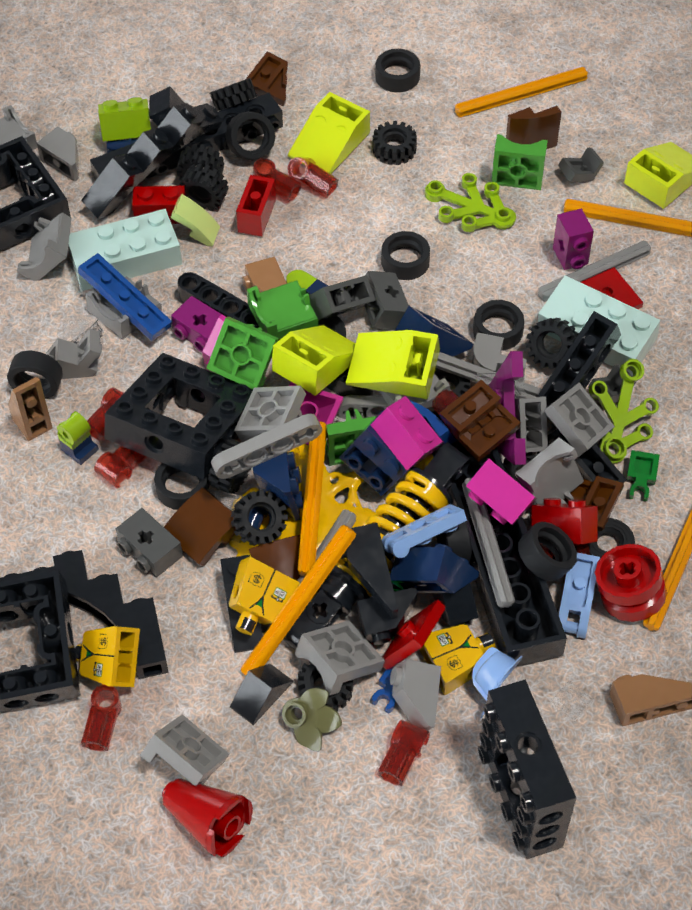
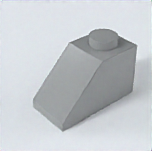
M57 126L37 142L40 159L76 182L79 179L77 140L72 133L66 132Z
M405 659L392 669L390 675V684L393 685L392 696L416 731L426 732L435 727L441 666Z

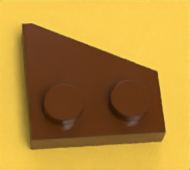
M267 51L246 79L251 78L257 95L261 96L270 93L277 104L285 105L288 61Z

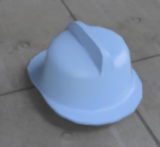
M491 647L476 662L472 674L473 684L486 701L488 691L501 686L521 661L522 655L515 660L498 649Z

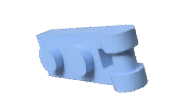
M449 504L385 535L382 538L383 549L398 558H403L408 555L411 547L425 545L432 541V537L440 533H449L456 530L459 524L467 521L463 509Z
M577 553V562L566 573L559 618L564 632L577 634V638L585 639L596 583L595 569L600 557ZM568 613L580 615L579 623L568 621Z

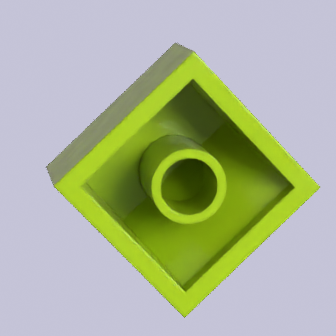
M133 97L123 102L107 100L103 104H98L103 141L138 138L144 131L151 130L147 99Z

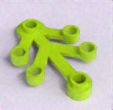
M473 173L464 174L461 183L470 199L446 190L445 186L437 180L429 182L425 188L427 200L439 202L444 199L461 206V208L453 209L450 206H442L439 209V220L443 223H450L454 219L462 218L461 228L465 232H473L475 229L491 225L499 229H508L516 221L515 212L510 208L504 207L499 197L500 187L496 182L485 184L484 195L490 199L492 207L484 205L476 187L477 177ZM481 214L485 217L476 219L473 215Z
M630 359L620 367L619 373L623 380L617 407L607 392L608 387L605 382L595 381L588 389L590 396L599 400L610 421L615 426L611 429V433L608 432L600 439L601 443L599 445V448L613 464L625 458L628 447L639 441H646L653 435L652 427L647 423H642L634 429L633 433L622 438L624 427L643 416H650L656 413L659 409L657 400L650 397L643 400L640 406L628 412L634 382L641 379L644 375V366L636 359ZM626 369H630L632 371V377L628 375ZM595 386L601 388V394L595 391ZM646 403L652 405V411L646 408ZM641 428L645 429L647 433L646 437L641 435ZM609 446L615 448V454L609 451Z

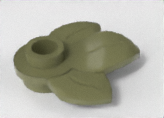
M321 688L306 690L300 698L288 700L282 709V718L287 726L294 729L297 742L312 751L321 750L322 733L332 732L342 725L338 712L326 705L329 692ZM295 708L301 709V719L295 716Z

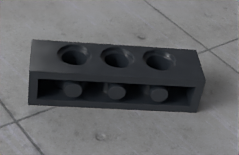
M595 311L592 313L537 396L546 397V408L576 384L580 383L584 389L587 387L621 336L617 323Z

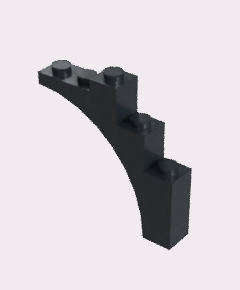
M188 103L173 106L160 125L155 129L144 131L127 154L111 159L81 201L97 219L110 215L130 194L133 187L137 186L163 161L192 140L219 128L224 120L218 115V111L208 103L194 107Z
M82 550L66 551L60 555L53 556L54 566L39 567L33 571L20 574L10 573L0 578V581L59 570L67 582L69 605L91 614L108 627L117 626L140 629L136 672L139 679L169 673L153 597L147 599L137 598L129 603H124L117 573L112 575L102 574L96 578L88 579Z

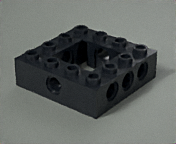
M23 136L0 145V189L16 182L25 195L19 198V201L0 208V251L31 238L38 233L39 230L34 227V222H38L40 217L50 221L61 213L71 217L66 196Z
M162 353L105 412L104 439L204 480L209 474L210 468H212L211 461L218 450L221 451L223 443L226 444L228 439L237 441L239 438L234 430L253 389ZM175 395L177 404L205 413V416L195 427H191L159 414V412L166 409V404Z
M59 570L0 581V624L34 618V622L38 626L40 643L37 644V651L45 664L31 667L25 664L21 665L20 669L0 673V712L81 696L67 582Z
M526 679L489 690L487 703L483 705L485 717L481 719L483 732L479 734L481 746H478V753L482 764H488L492 774H489V780L494 793L500 792L503 803L500 806L506 822L511 821L515 832H512L515 847L518 851H524L526 859L561 849L565 843L576 795ZM528 748H530L531 750H533L534 753L531 754V755L528 754V753H527ZM521 788L522 793L517 795L512 789Z

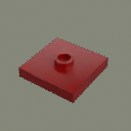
M615 267L580 282L636 309L643 307L644 302Z
M438 599L402 624L382 657L385 660L383 667L386 670L392 668L424 646L446 607Z

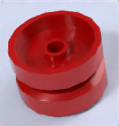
M637 544L620 545L607 551L597 562L595 569L597 585L603 606L611 616L621 621L635 622L645 620L656 614L665 604L667 590L659 557L653 550Z

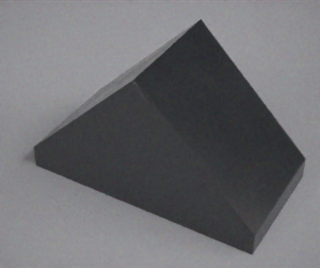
M271 663L249 670L230 708L254 725L291 686L293 680Z

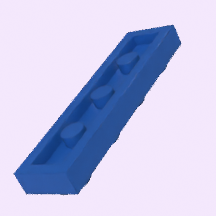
M99 253L78 266V273L119 312L127 315L129 321L151 341L171 327L172 320Z

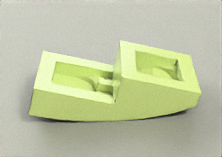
M182 194L176 202L171 218L190 228V237L212 247L220 228L219 224L205 209Z

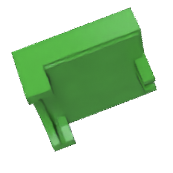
M497 134L492 182H496L500 186L541 190L548 140H541L533 144H518L511 142L503 135Z
M297 280L263 292H259L257 286L247 289L248 306L263 332L282 339L290 331L318 326V318L310 305L309 294H306V289L301 288Z
M226 317L206 369L239 384H244L251 389L263 387L267 378L265 373L272 358L273 345L278 342L279 338L263 332L260 327L255 328L254 324H245L231 317Z
M354 409L356 419H351L348 410L346 411V421L326 425L327 440L325 449L329 466L344 464L339 457L376 416L362 418L358 409Z

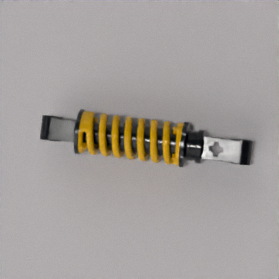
M446 442L437 451L424 470L412 467L406 472V481H401L396 485V492L387 495L385 499L386 504L377 507L376 516H370L366 520V525L377 523L382 540L385 535L452 504V498L447 490L463 475L470 465L471 459ZM384 551L389 573H391L393 563L390 560L392 558L395 559L396 556ZM340 558L328 575V579L318 589L316 596L308 603L283 640L295 650L302 634L333 625L342 614L348 615L352 611V606L356 601L371 598L370 592L348 568L346 558ZM326 611V617L320 615L316 618V612L323 613Z

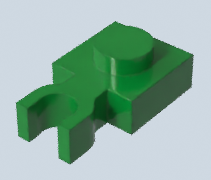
M631 450L627 480L635 481V483L630 488V499H633L635 491L640 490L644 493L643 501H648L649 487L647 484L655 485L659 454Z

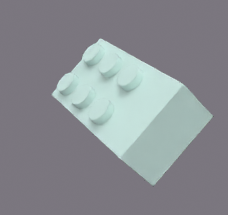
M166 209L81 230L69 235L68 250L82 291L94 287L78 273V266L97 253L124 277L127 276L129 279L182 265L180 245Z
M564 276L538 313V322L556 317L561 318V321L567 320L569 327L574 326L575 330L573 333L575 335L580 333L595 311L617 323L621 336L603 362L612 367L614 365L621 366L630 359H636L642 363L658 338L661 320L568 276ZM547 334L548 336L561 341L560 337L557 334ZM626 369V371L633 376L632 371L630 369Z

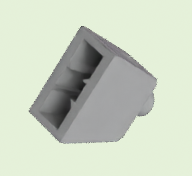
M545 396L515 399V418L521 422L520 428L516 431V438H525L526 453L543 451L548 447L547 415L544 412L546 409Z

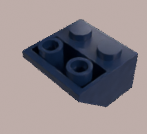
M384 410L369 423L339 457L381 496L408 471L371 426V423Z
M294 451L285 452L253 467V473L259 489L264 490V493H274L273 497H279L282 500L279 502L280 505H285L287 509L284 511V514L294 521L301 520L300 509L303 508L304 499L302 491H299V484L302 481L299 466L296 465Z
M436 544L435 547L415 545L410 548L407 556L403 558L395 557L390 578L391 582L402 590L416 587L418 593H455L477 579L479 571L469 565L468 560L453 553V549L447 545Z

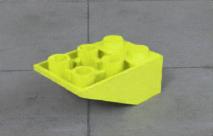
M329 92L313 109L291 147L288 157L329 177L370 133V111Z
M673 142L645 148L628 162L624 184L664 209L692 185V154Z
M324 325L290 331L273 345L272 371L316 396L350 367L356 343Z
M414 330L358 333L346 385L428 400L440 351L438 335Z

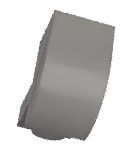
M89 329L78 344L60 338L56 339L46 354L58 361L62 367V379L91 377L98 371L97 359L102 352L100 332Z
M477 332L472 364L497 372L507 355H502L504 337ZM523 359V378L517 379L522 382L525 375L527 359Z

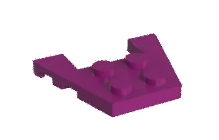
M510 351L488 385L501 397V405L514 417V380L523 378V351ZM515 432L497 446V450L513 465H526L525 438H516Z

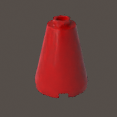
M181 778L169 782L162 793L164 807L209 854L215 857L216 855L224 857L231 853L245 836L237 834L243 828L244 823L250 825L252 820V802L243 795L203 784L194 786L190 781Z

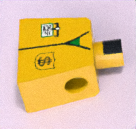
M252 557L241 560L229 601V607L241 613L235 628L244 634L252 635L257 622L263 625L272 624L300 582Z
M462 624L431 632L424 646L419 650L426 663L441 666L439 687L445 696L471 680L476 662L489 648H496V645L490 633L474 638L469 627Z
M112 626L85 631L82 643L75 647L76 660L80 662L79 672L81 676L107 686L134 687L140 629Z

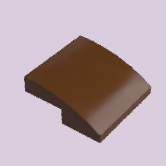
M556 105L534 113L530 107L508 115L506 138L518 144H533L541 140H548L547 149L556 147L562 111Z
M483 380L477 382L439 413L440 418L451 433L478 462L515 433L521 425V422L501 405V397Z
M596 476L594 482L583 479L584 482L570 492L574 500H586V505L598 506V531H603L624 488V483Z
M203 487L193 494L164 526L168 532L181 542L182 550L195 562L203 566L206 565L220 543L228 544L235 534L234 531H236L235 526L232 527L231 521H233V517H231L232 511Z
M301 535L272 541L249 549L252 558L296 581L299 579L298 559Z

